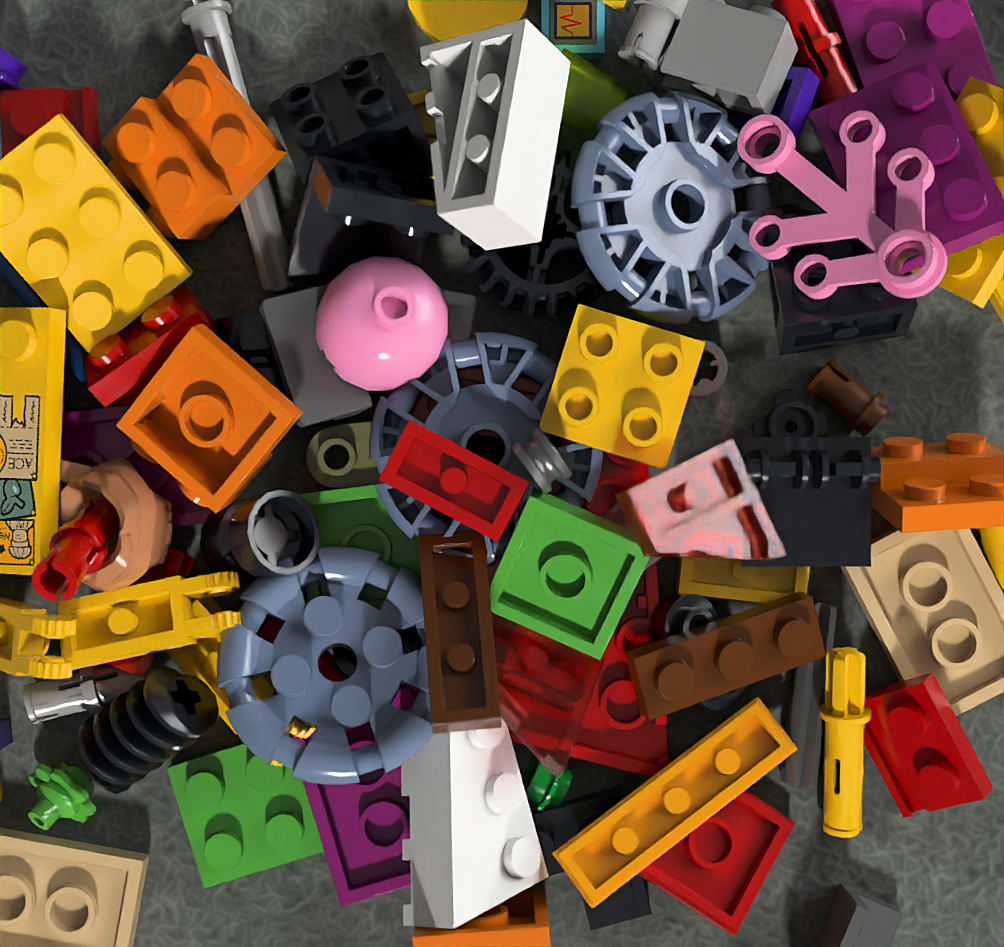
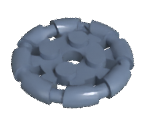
M669 91L665 97L658 98L653 92H647L625 100L610 110L596 124L598 134L593 141H586L582 145L574 167L571 184V208H578L582 230L575 233L586 263L596 279L606 291L616 289L626 298L625 307L636 314L653 321L686 325L692 317H698L702 322H708L721 317L737 307L756 288L754 278L759 271H765L768 268L770 260L761 256L751 247L749 231L753 223L763 216V211L767 208H772L769 186L774 184L771 174L755 171L741 158L737 149V139L741 130H738L727 119L728 111L706 98L688 92ZM664 124L668 130L673 131L675 142L666 141ZM712 142L721 149L719 153L710 147ZM619 149L627 150L635 158L629 166L616 156ZM674 190L683 193L689 201L691 215L687 223L680 221L673 213L671 197ZM733 190L744 191L747 211L736 213ZM615 202L611 212L614 225L608 226L604 203ZM765 236L763 238V247H767ZM732 247H734L735 262L727 255ZM639 257L652 266L645 278L632 269ZM695 271L698 286L693 291H690L688 273Z
M475 332L476 339L451 343L449 337L444 342L438 360L419 379H414L394 389L387 399L381 396L370 428L369 460H376L380 477L409 420L467 449L470 437L481 430L494 431L501 436L505 444L504 457L497 466L529 482L512 514L516 528L533 487L538 489L539 486L510 446L516 442L520 444L528 443L532 438L531 431L536 427L540 429L539 424L559 362L557 364L538 352L536 349L539 344L511 334ZM482 364L486 384L471 385L460 389L457 369ZM521 372L543 385L532 402L523 394L511 388ZM422 392L439 402L431 411L425 424L409 414ZM543 432V434L550 442L549 434ZM570 441L571 445L555 448L573 474L566 480L563 477L555 478V480L563 484L556 497L580 507L585 499L591 502L602 468L603 451ZM380 481V484L374 485L388 515L410 539L414 534L417 536L445 534L443 537H451L453 533L476 531L457 520H454L451 526L447 525L429 513L432 507ZM515 529L504 531L498 542L483 535L487 566H497L496 559L503 557ZM449 548L440 551L450 555L473 557L472 554Z
M346 546L322 547L318 549L313 562L301 572L280 577H257L239 597L244 602L239 610L241 612V626L235 623L234 627L222 631L217 652L216 672L218 687H225L231 707L225 713L242 742L266 764H270L274 760L294 770L293 778L325 785L360 782L359 775L380 768H384L385 773H388L401 766L413 757L433 736L421 579L404 565L398 570L380 561V553ZM290 556L278 562L276 566L289 568L293 567L294 564ZM325 580L330 597L319 596L312 599L306 605L301 587ZM367 584L388 593L380 611L359 600ZM266 616L284 624L278 632L274 644L256 635ZM417 628L422 648L403 655L402 640L398 633ZM333 647H344L350 650L357 659V667L354 674L341 682L327 680L318 669L319 660L323 653ZM271 674V680L278 695L264 700H257L251 680ZM401 684L419 692L409 712L391 705ZM295 718L317 729L307 746L286 736ZM369 722L375 742L350 750L344 730L356 728Z

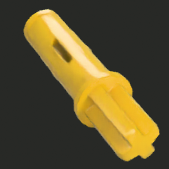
M854 647L829 649L826 655L825 703L821 704L818 709L820 719L825 721L822 828L827 834L841 838L854 837L859 834V831H862L865 723L871 719V710L865 705L866 657Z

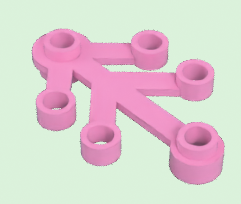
M866 110L855 111L848 115L840 126L839 136L846 147V191L795 150L796 140L793 132L777 116L770 114L759 115L749 120L742 127L737 139V149L741 158L759 173H780L827 212L789 219H781L775 215L760 217L753 223L749 231V243L756 252L766 259L776 260L784 257L793 246L858 238L875 252L836 260H829L820 254H811L802 258L795 267L794 282L808 297L824 299L833 294L838 286L880 282L888 292L895 296L915 298L927 294L940 283L947 267V254L939 239L934 234L925 230V190L932 184L935 171L931 161L923 151L917 148H905L897 152L889 161L887 174L890 181L897 188L894 231L876 216L875 153L883 146L886 132L881 122L872 112ZM865 125L873 127L872 133L865 141L853 142V135L860 127ZM773 141H780L776 151L770 156L763 158L765 147ZM911 163L922 164L921 171L916 178L910 181L900 180L901 172L907 165ZM779 228L780 236L777 242L771 246L763 247L765 234L771 229ZM913 255L923 256V265L918 272L912 275L902 274V265L907 258ZM818 267H825L826 276L823 282L816 286H808L809 274Z

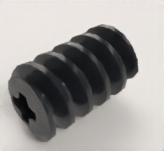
M165 666L154 668L144 680L134 683L128 692L118 695L111 704L102 707L95 716L86 719L78 728L76 741L79 753L86 763L93 780L103 789L119 794L128 790L132 784L144 779L149 772L161 767L166 760L175 757L183 748L191 746L200 736L208 734L217 723L219 713L216 695L206 683L196 676L182 675L176 669Z

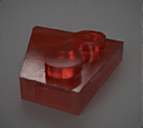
M733 438L720 442L615 494L644 556L767 561L780 558L786 554Z
M491 612L501 718L548 771L560 777L569 762L605 658L601 657L598 660Z

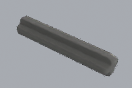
M813 601L827 655L829 649H832L834 645L837 609L836 606L830 603ZM826 657L793 668L785 732L798 749L782 761L780 778L784 785L796 789H813L817 785L824 721L820 719L818 709L821 704L825 703Z

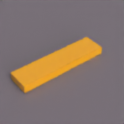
M753 698L553 851L552 855L590 908L593 909L798 748L760 698Z

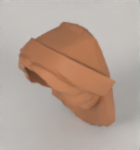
M122 456L94 467L61 460L58 529L63 524L73 521L82 505L89 500H93L94 506L97 504L96 501L98 499L111 502L116 507L120 518L119 531L106 545L108 552L104 562L95 572L85 575L82 580L83 584L98 593L125 588L142 577L148 569L164 564L168 554V546L171 544L172 539L171 502L149 489L133 465Z

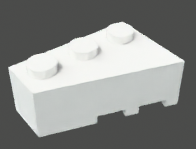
M527 18L420 47L421 63L430 71L432 89L431 92L425 95L426 111L435 118L437 141L430 145L437 214L485 250L541 242L571 62Z
M501 701L502 728L433 734L430 740L413 757L401 765L402 796H410V838L402 839V860H410L411 903L403 904V926L454 929L549 877Z

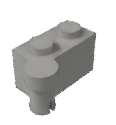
M634 0L633 3L637 12L624 43L618 50V55L627 63L640 68L642 59L645 60L643 65L644 72L652 85L668 91L695 94L719 106L753 116L771 114L798 50L790 25L782 14L761 5H753L749 10L727 5L724 0Z

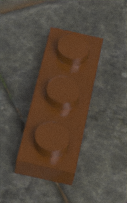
M478 531L453 533L451 537H443L445 534L418 536L433 734L502 728L484 536ZM449 548L472 554L473 557L450 555L440 551Z
M799 591L625 652V657L640 714L650 721L826 657V652L813 598L811 595Z

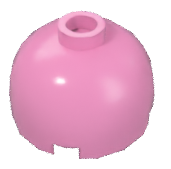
M373 256L349 265L328 284L315 313V338L320 350L322 351L323 349L326 358L334 366L333 370L343 380L365 390L393 391L414 379H419L438 360L448 334V308L439 286L422 268L399 257Z

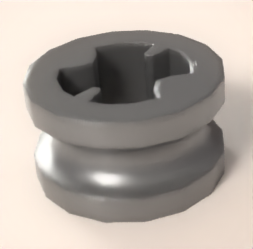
M697 339L706 342L703 352L712 359V362L708 363L707 367H714L713 378L711 380L702 378L695 385H692L689 394L691 397L708 395L718 390L725 381L728 372L727 358L722 349L711 341Z
M536 427L531 431L532 438L528 443L520 444L516 442L510 447L544 494H547L552 490L551 483L555 478L563 477L566 480L573 474L543 432Z

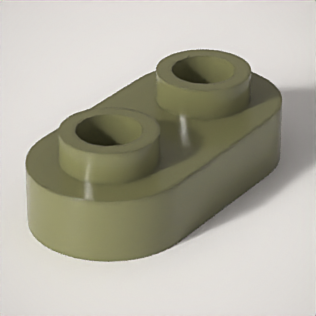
M372 421L326 427L312 438L307 448L306 461L311 475L319 483L335 489L380 484L376 460H369V436ZM335 445L344 446L349 453L347 465L339 470L332 468L327 461V453Z

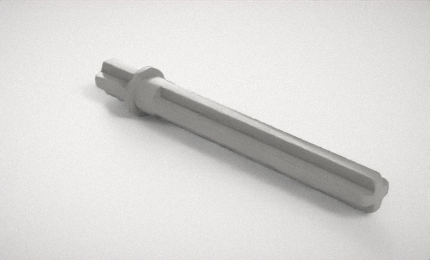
M184 0L186 9L181 13V19L183 24L191 27L195 46L199 54L210 57L250 105L227 18L232 13L231 4L223 0ZM268 173L242 200L240 206L262 287L268 294H278L297 287L298 283L290 282L285 274L290 250Z

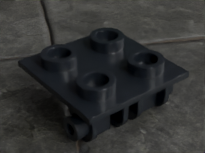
M740 437V566L871 567V482H879L881 477L879 456H871V437Z

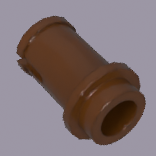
M833 358L822 367L804 388L815 395L847 423L844 430L849 434L855 430L862 437H865L889 411V408L881 402L884 397L883 394L877 392L875 395L871 394L842 369Z

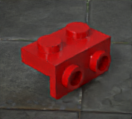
M186 284L170 296H165L154 302L141 317L117 334H112L101 340L92 348L89 354L82 358L87 387L104 407H107L115 400L119 405H128L134 402L192 326L203 323L214 333L213 317Z

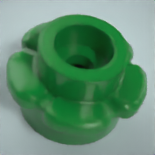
M538 749L522 777L527 799L534 802L533 809L536 811H542L545 805L549 803L558 806L569 789L573 772L565 768L566 758L563 754L555 753L552 755Z

